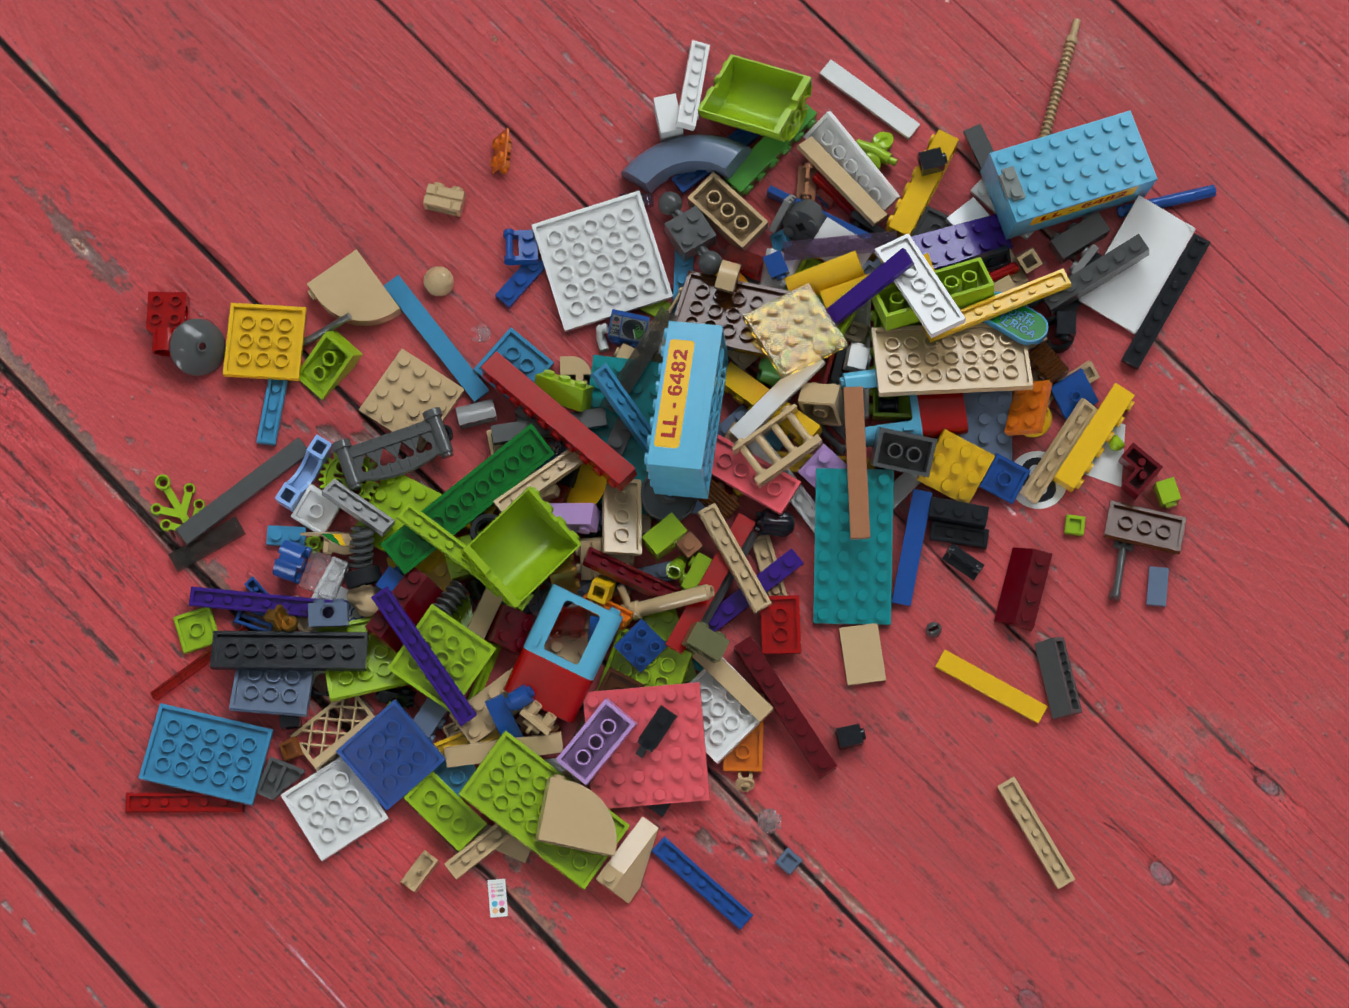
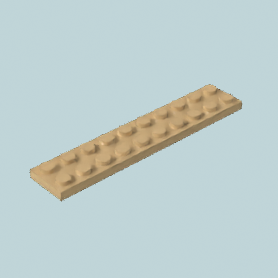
M588 611L584 616L573 622L572 626L546 642L545 649L574 664H578L589 643L590 616H599ZM619 628L617 629V632H616V634H615V636H614V638H613V640H612L611 643H613V642L615 641V639H616V637H617V634H618V631H619ZM513 668L468 700L477 713V716L460 726L453 714H449L470 744L480 742L497 729L485 701L502 693L505 698L508 696V692L504 691L503 688ZM520 709V710H518V711H517V710L511 711V712H512L513 716H515V715H516L517 713H519L522 709Z

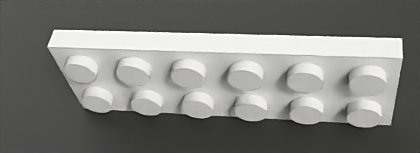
M831 111L826 112L803 136L805 139L812 136L885 212L901 197Z
M909 234L875 248V254L882 264L902 248L907 250L915 264L895 279L894 283L931 338L965 323L966 318Z

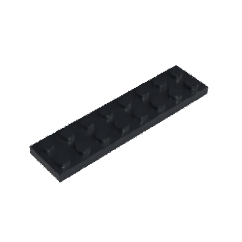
M214 631L210 668L211 670L366 671L369 633Z

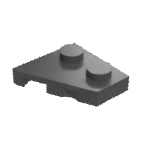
M270 756L256 793L275 800L303 776L306 770Z

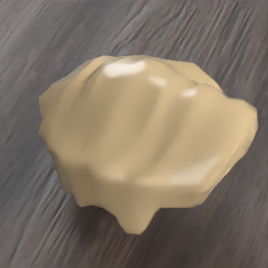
M370 584L361 585L347 592V600L354 606L359 615L371 617L379 609L371 597L381 590Z

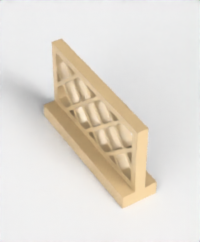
M355 696L354 706H344L345 699L333 701L290 735V737H298L302 733H309L308 743L299 742L302 752L317 771L339 758L340 756L336 750L375 717L359 696ZM332 709H340L339 719L329 718ZM344 709L354 710L352 720L342 719ZM357 710L367 712L368 716L365 719L356 720ZM318 720L325 721L323 731L314 730V725ZM328 721L338 722L337 732L327 731ZM342 722L352 723L351 730L347 733L340 732ZM313 733L323 734L321 744L312 743ZM326 735H336L335 743L326 745ZM311 747H320V754L313 759L310 756Z

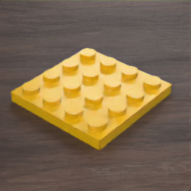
M231 303L223 376L300 381L307 308Z

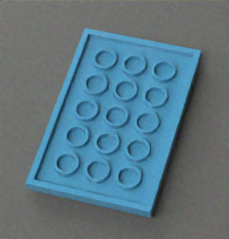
M160 703L138 778L253 806L274 730Z

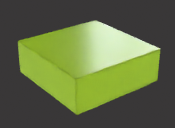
M1066 514L1064 534L1083 537L1086 517Z

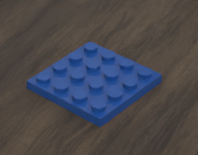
M396 699L336 750L386 811L446 760L445 756Z

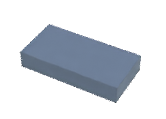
M1149 566L1146 605L1166 607L1169 568Z

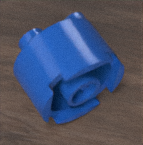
M284 540L278 551L280 553L279 558L275 559L273 575L296 584H301L303 573H308L311 563L308 562V559L312 554V548L293 541Z

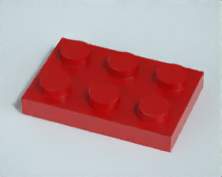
M799 595L768 596L772 604L761 610L762 654H801Z

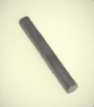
M347 313L304 338L303 345L307 346L321 338L326 331H333L352 320V316L350 313Z

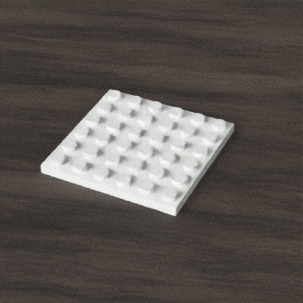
M640 191L532 224L565 332L611 318L612 309L630 312L674 298Z

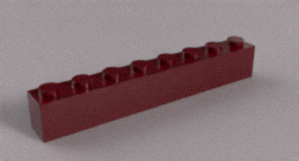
M749 636L735 645L734 651L769 704L774 708L775 713L819 779L837 768L836 763L752 637Z

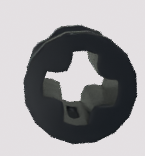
M879 397V413H898V397L894 399Z

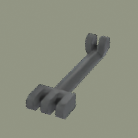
M1114 540L1113 548L1119 549L1113 589L1109 591L1108 599L1112 600L1114 598L1117 601L1121 599L1122 592L1120 590L1126 551L1132 552L1134 544L1120 543Z

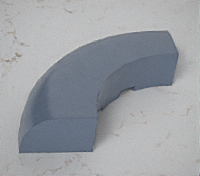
M693 134L663 141L645 150L621 171V175L649 194H652L656 188L669 180V177L678 173L684 174L696 172V170H707V172H715L730 179L752 151L748 146L738 141L718 135Z

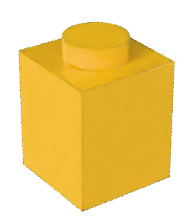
M599 574L592 580L587 598L605 605L612 599L617 581Z

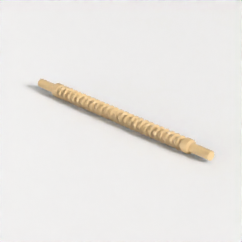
M1074 18L1070 34L1066 37L1064 53H1062L1063 58L1060 59L1062 63H1059L1060 67L1057 69L1056 82L1053 83L1055 87L1052 88L1053 92L1050 93L1052 97L1049 98V106L1046 108L1048 111L1045 112V115L1047 116L1044 117L1045 121L1042 122L1044 126H1041L1042 131L1039 132L1041 136H1038V138L1051 135L1049 132L1052 131L1051 127L1054 126L1052 122L1055 121L1053 117H1056L1055 112L1058 111L1059 98L1062 97L1060 93L1063 92L1062 88L1065 87L1063 83L1066 82L1065 78H1067L1066 74L1069 72L1070 59L1073 58L1071 54H1074L1073 49L1076 48L1075 45L1078 41L1077 33L1081 23L1080 19Z

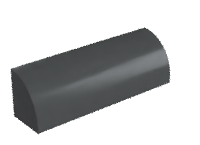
M1053 637L1035 643L1052 718L1057 719L1082 713L1064 637Z

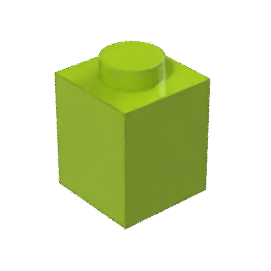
M1174 477L1156 482L1153 485L1160 508L1166 506V509L1177 506L1181 496Z

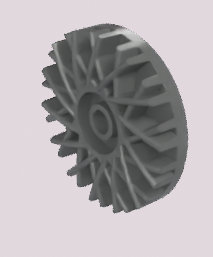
M648 475L641 484L642 509H645L647 516H651L650 519L654 518L657 520V523L671 512L682 522L692 513L696 506L697 498L672 496L670 498L667 495L654 494L653 487H650Z

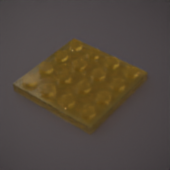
M809 283L743 314L742 317L781 379L848 346V342Z

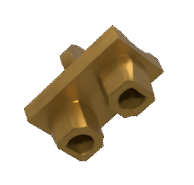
M277 604L275 609H268L264 615L265 621L272 623V631H296L298 620L294 616H289L283 605Z

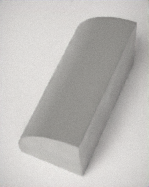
M493 399L456 407L461 430L498 421Z

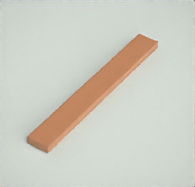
M863 386L843 387L850 540L870 539Z

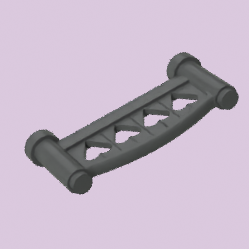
M435 407L423 412L422 415L425 421L353 446L350 439L334 442L331 447L333 452L337 453L348 487L354 491L360 489L364 481L391 479L410 473L429 463L439 455L443 459L452 457L453 448L441 418L443 416L441 408ZM420 436L432 445L431 450H425L423 453L417 452L416 449ZM401 443H404L414 451L412 457L407 456L405 459L398 457ZM383 449L396 458L394 463L388 462L386 466L380 464ZM365 455L378 464L376 469H370L368 472L362 471Z

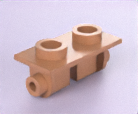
M804 163V166L798 167L796 197L800 200L809 199L815 201L816 184L812 181V177L817 173V169L811 163Z

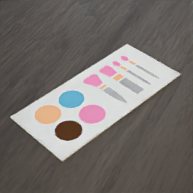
M505 879L488 880L490 918L508 916Z

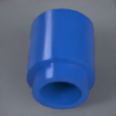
M523 684L508 693L505 702L511 711H518L534 701L535 693L531 686Z

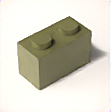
M705 622L692 623L681 644L713 663L719 662L730 640L726 639V635L722 632H714L709 629L710 626Z

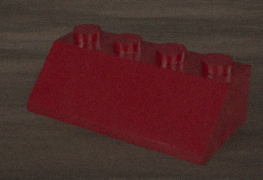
M1012 548L994 622L1028 631L1033 630L1052 553L1031 548Z
M415 567L404 575L392 591L415 626H417L431 604L436 603L435 600L441 597L440 594L443 592L427 575ZM378 609L365 626L366 631L389 649L398 653L404 644Z

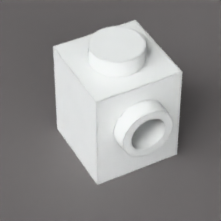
M854 343L847 347L843 370L851 372L866 370V366H869L871 355H869L870 348L865 347L862 343Z

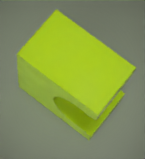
M671 512L642 536V544L659 562L676 548V542L686 535L687 530Z

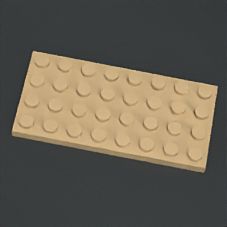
M979 323L932 343L929 342L922 325L902 326L886 331L884 327L871 328L879 397L1033 389L1027 345L1016 342L986 323Z

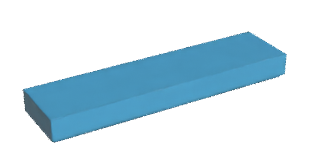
M268 379L257 444L276 446L288 380Z

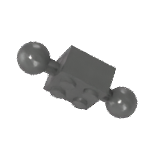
M672 191L663 193L658 200V207L663 214L673 217V219L664 223V234L683 262L699 255L698 264L700 270L707 275L717 274L722 263V257L717 252L708 250V248L716 244V233L697 205L683 213L681 210V197Z

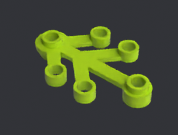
M164 474L158 475L155 479V485L159 490L165 492L174 509L154 503L151 506V512L156 516L163 514L180 518L183 523L190 519L187 513L192 495L196 493V487L192 483H187L184 486V496L182 504H180L170 487V478ZM167 481V485L162 487L161 482ZM192 486L193 491L187 492V488ZM202 499L194 501L193 506L195 509L192 516L206 507ZM202 502L203 506L201 508H197V503ZM156 506L160 507L159 512H154ZM164 519L160 523V527L166 532L170 530L176 531L175 529L182 525L172 523L169 519ZM164 523H170L168 528H163Z

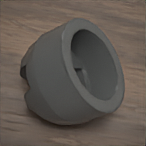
M930 622L926 627V634L931 638L938 637L942 631L941 625L937 622ZM938 626L939 628L932 632L929 631V629Z

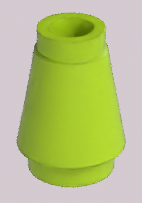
M678 556L667 564L666 573L669 578L679 579L684 575L687 559L684 556Z

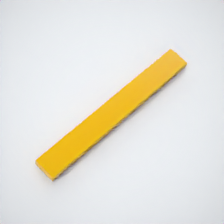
M1060 269L960 309L966 318L965 323L933 338L930 337L923 325L922 328L929 342L932 343L1070 288L1071 282L1064 269Z

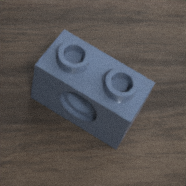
M314 599L313 603H308V627H349V603L344 602V599H332V602L325 603V599ZM325 609H333L334 614L331 618H325Z

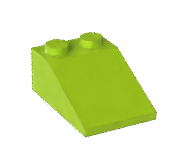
M336 330L326 331L301 366L300 381L320 399L324 400L351 372L363 354Z

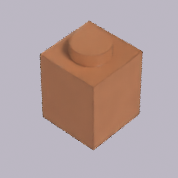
M691 531L676 542L677 550L688 562L692 556H696L698 552L700 553L703 550V545Z

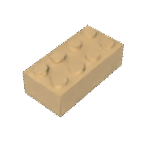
M715 172L687 198V205L691 208L697 205L710 226L741 254L768 229V221Z

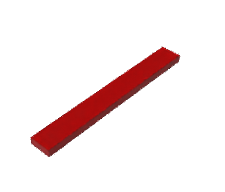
M738 513L730 530L740 548H742L756 522ZM717 550L698 586L712 585L715 595L729 571L719 550ZM714 596L709 600L686 606L665 646L681 655L683 654L686 647L681 643L692 623L702 620Z

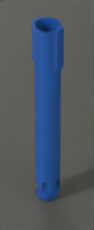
M1212 184L1147 200L1163 209L1215 197L1216 187ZM1134 203L1126 204L1124 207H1117L1118 217L1124 218L1125 215L1127 216Z

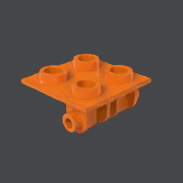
M506 128L493 139L492 149H494V153L490 161L492 174L497 170H500L501 174H507V171L510 169L509 160L511 157L508 155L511 154L512 140L509 137V128Z

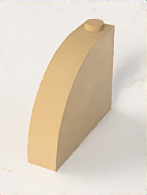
M357 249L307 283L309 288L307 293L313 301L317 299L330 315L338 319L350 313L352 320L348 321V324L357 326L378 325L390 321L401 314L399 306Z
M554 774L553 777L547 778L534 841L608 857L615 856L617 845L616 828L611 813L604 802L587 787L565 780V776Z

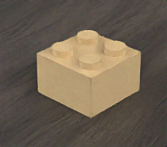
M816 382L805 383L801 388L798 398L802 413L819 425L843 426L845 418L844 396L840 385L819 384Z

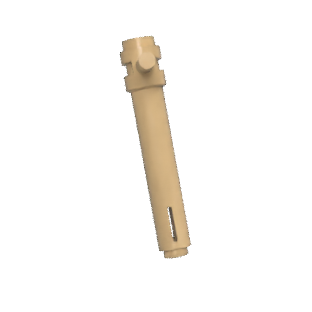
M705 584L644 601L636 600L631 602L625 585L617 586L623 604L620 606L634 612L631 621L709 600L715 595L713 586Z

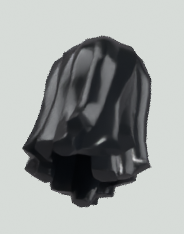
M769 508L764 509L762 512H756L755 517L758 518L754 521L756 522L755 532H758L759 536L774 535L786 537L793 532L795 521L790 513L783 512L782 515H779Z

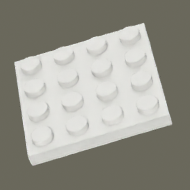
M703 669L690 683L700 682L706 753L719 764L760 722L713 676Z
M341 757L281 794L284 802L322 862L389 819L378 800Z

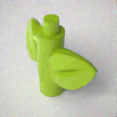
M879 132L873 136L871 143L859 138L857 139V144L878 169H880L881 163L886 166L888 164L893 166L897 164L898 159L893 158L892 154L887 151L893 145V135L891 133Z

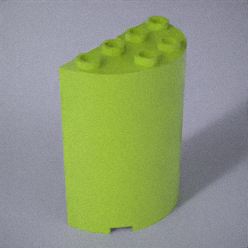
M730 54L727 61H724L720 73L715 76V86H711L707 90L704 100L700 102L698 113L702 118L779 141H790L796 136L806 117L808 108L805 105L807 98L811 97L812 78Z
M531 486L519 495L461 551L462 557L468 560L466 564L483 585L496 597L500 595L504 603L513 608H516L582 544L577 533L573 530L570 531L566 527L567 523L561 516L556 517L552 513L554 508L547 501L544 502L540 498V492L535 487L531 488Z

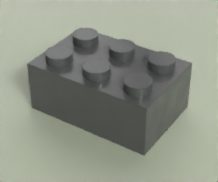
M877 426L869 464L929 478L937 439Z

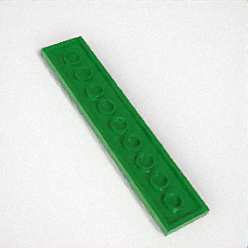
M529 424L421 512L449 533L455 535L490 507L494 500L516 486L555 453L535 427ZM406 525L400 527L380 543L381 547L404 575L437 549Z

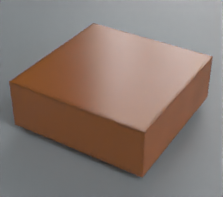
M297 736L278 744L284 762H289L303 755Z

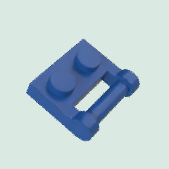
M505 229L503 231L506 246L504 263L506 265L539 264L538 244L533 229L515 231L513 229ZM513 240H518L519 256L513 255Z

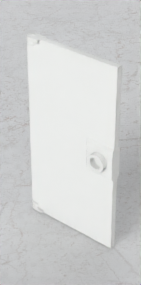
M1138 195L1105 254L1140 234L1149 248V256L1079 298L1078 301L1136 335L1196 228Z

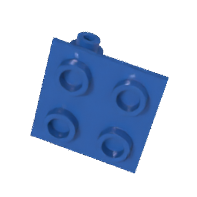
M642 619L614 645L640 673L667 646H665L666 642Z

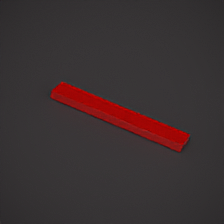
M126 792L125 812H244V804L196 792Z

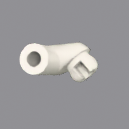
M606 323L599 324L596 327V341L600 352L609 350L605 333H608L609 330Z

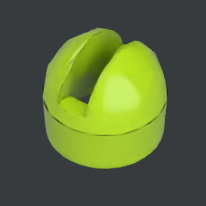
M1116 434L1109 442V447L1113 451H1119L1126 446Z

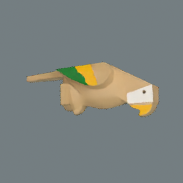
M300 532V536L324 537L323 554H326V556H330L333 552L343 555L354 554L349 551L350 548L355 547L349 544L350 541L355 540V538L350 537V532Z

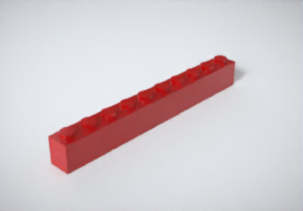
M497 351L481 366L482 377L485 381L496 385V389L502 395L506 394L509 396V400L515 406L519 405L522 407L523 412L529 418H535L537 424L545 430L547 428L556 441L559 442L561 440L569 452H575L579 455L580 461L585 465L589 464L592 466V470L599 477H605L607 483L613 489L618 488L622 491L637 476L636 468Z

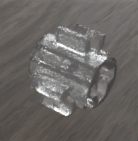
M765 809L763 813L758 814L757 826L762 827L763 832L774 833L776 828H781V815H777L776 810Z

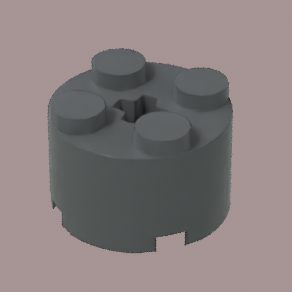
M809 199L795 202L783 220L784 234L797 242L809 245L827 218L826 214L824 215L822 212L823 208L815 201Z

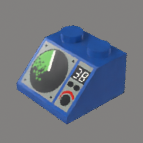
M612 309L608 341L618 346L624 343L640 350V348H643L642 345L647 329H650V317Z

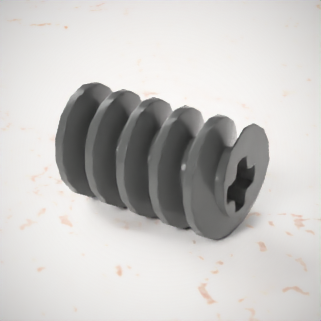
M367 526L351 527L355 533H350V537L355 538V540L350 541L349 544L355 547L350 548L349 551L355 553V555L349 556L350 560H354V562L349 563V567H369L373 564L372 557L374 553L372 550L374 545L372 543L374 542V537L372 535H374V531Z
M452 580L450 582L451 586L445 588L446 592L443 591L440 594L441 597L435 600L436 603H432L451 617H453V614L450 612L451 610L458 612L456 604L463 606L460 599L468 600L465 593H468L467 589L455 580Z

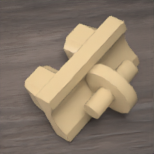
M537 700L526 705L519 713L526 718L523 724L528 727L525 731L527 734L533 731L538 735L542 731L547 736L553 730L557 717L553 713L548 712L543 718L538 713L543 706Z

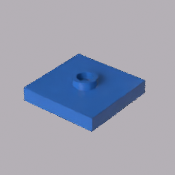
M1081 368L1052 385L1051 394L1065 420L1068 419L1081 398L1086 399L1092 405L1099 402Z
M995 453V458L978 487L1013 505L1030 470Z

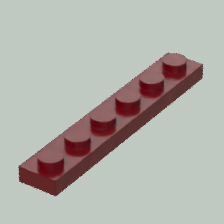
M589 547L586 551L583 566L652 598L682 591V589L592 547ZM686 606L678 607L676 609L683 612Z

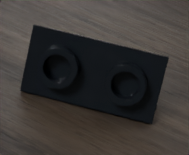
M953 543L942 558L973 581L984 567L983 563Z
M396 687L376 692L375 699L378 702L388 704L389 701L392 702L393 698H396L402 707L409 708L413 707V698L417 692L412 691L409 687Z

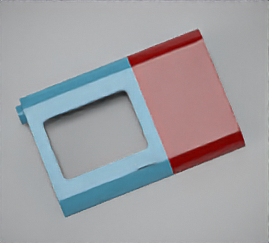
M871 369L842 373V377L839 378V385L841 389L843 387L863 386V389L877 387L876 371ZM963 393L909 395L912 419L905 422L865 427L866 447L873 446L877 426L931 438L940 437L943 429L956 435L968 433V423Z
M553 583L503 690L510 693L523 684L531 686L535 693L533 698L542 704V710L551 712L555 716L573 723L623 619V616L620 615L621 611L613 607L610 610L605 609ZM567 600L598 614L600 617L578 664L553 654L544 647Z

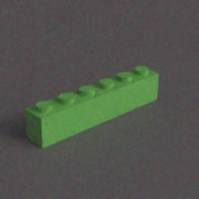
M805 105L808 108L806 117L800 130L792 140H785L783 142L764 136L753 147L752 152L731 178H724V182L741 197L744 194L748 195L753 190V185L765 178L766 171L769 168L773 169L779 163L778 159L790 152L792 144L795 141L798 143L805 135L804 132L808 128L811 129L817 123V112L809 105Z

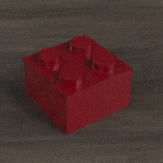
M500 604L484 640L519 655L536 618L508 605Z

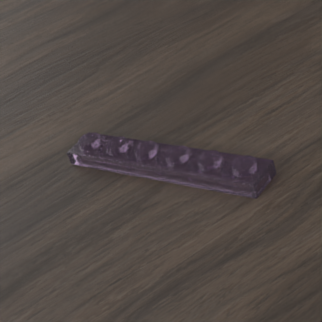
M897 231L783 241L784 260L841 256L852 251H856L857 254L873 253L875 248L897 239Z

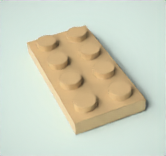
M633 479L622 491L618 488L613 489L608 483L606 484L602 495V553L640 556L642 554L641 480Z

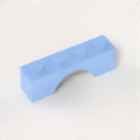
M316 434L306 449L304 459L298 470L283 484L277 493L275 500L278 504L292 512L295 510L309 484L314 483L324 467L323 464H326L327 458H330L333 454L332 443Z

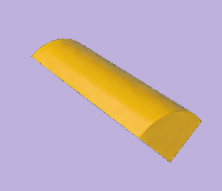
M852 251L784 279L788 290L799 293L798 301H803L820 295L822 290L862 277L865 273L856 251Z

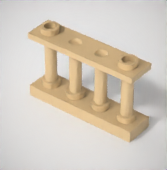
M796 404L785 406L778 416L745 439L740 438L733 444L732 452L734 455L741 452L757 473L754 480L759 489L822 445L820 436L818 434L814 437L809 435L794 413L798 411ZM787 418L804 440V444L798 448L797 446L794 447L779 427V424ZM771 429L788 450V455L784 458H778L763 437ZM754 441L758 442L772 461V466L767 470L760 466L747 448Z

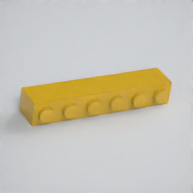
M730 362L727 366L724 393L728 394L729 392L734 396L733 399L741 405L744 403L748 406V410H750L770 389ZM786 402L766 423L778 416L785 406L792 405ZM799 410L794 413L809 435L814 437L818 434L820 436L822 429L818 423ZM788 418L779 424L785 435L793 438V442L797 446L804 444L803 438Z
M1117 383L1114 384L1052 481L1071 493L1075 488L1079 490L1084 482L1082 476L1085 472L1089 474L1095 465L1091 462L1095 457L1099 459L1104 451L1102 445L1105 441L1109 443L1115 434L1112 432L1115 425L1117 427L1121 425L1125 418L1122 416L1125 410L1129 412L1135 402L1132 399L1135 395Z

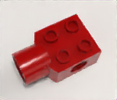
M148 291L146 329L153 336V354L171 356L169 351L171 335L178 325L189 320L190 298L186 292Z

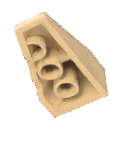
M644 817L640 819L615 852V856H612L596 878L600 884L628 904L641 887L659 829Z

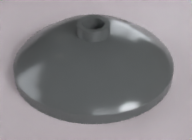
M204 319L184 321L176 327L171 335L169 342L171 358L181 371L189 375L201 376L213 372L219 367L225 356L226 346L224 337L218 327L210 321ZM200 343L204 345L203 350L199 348Z

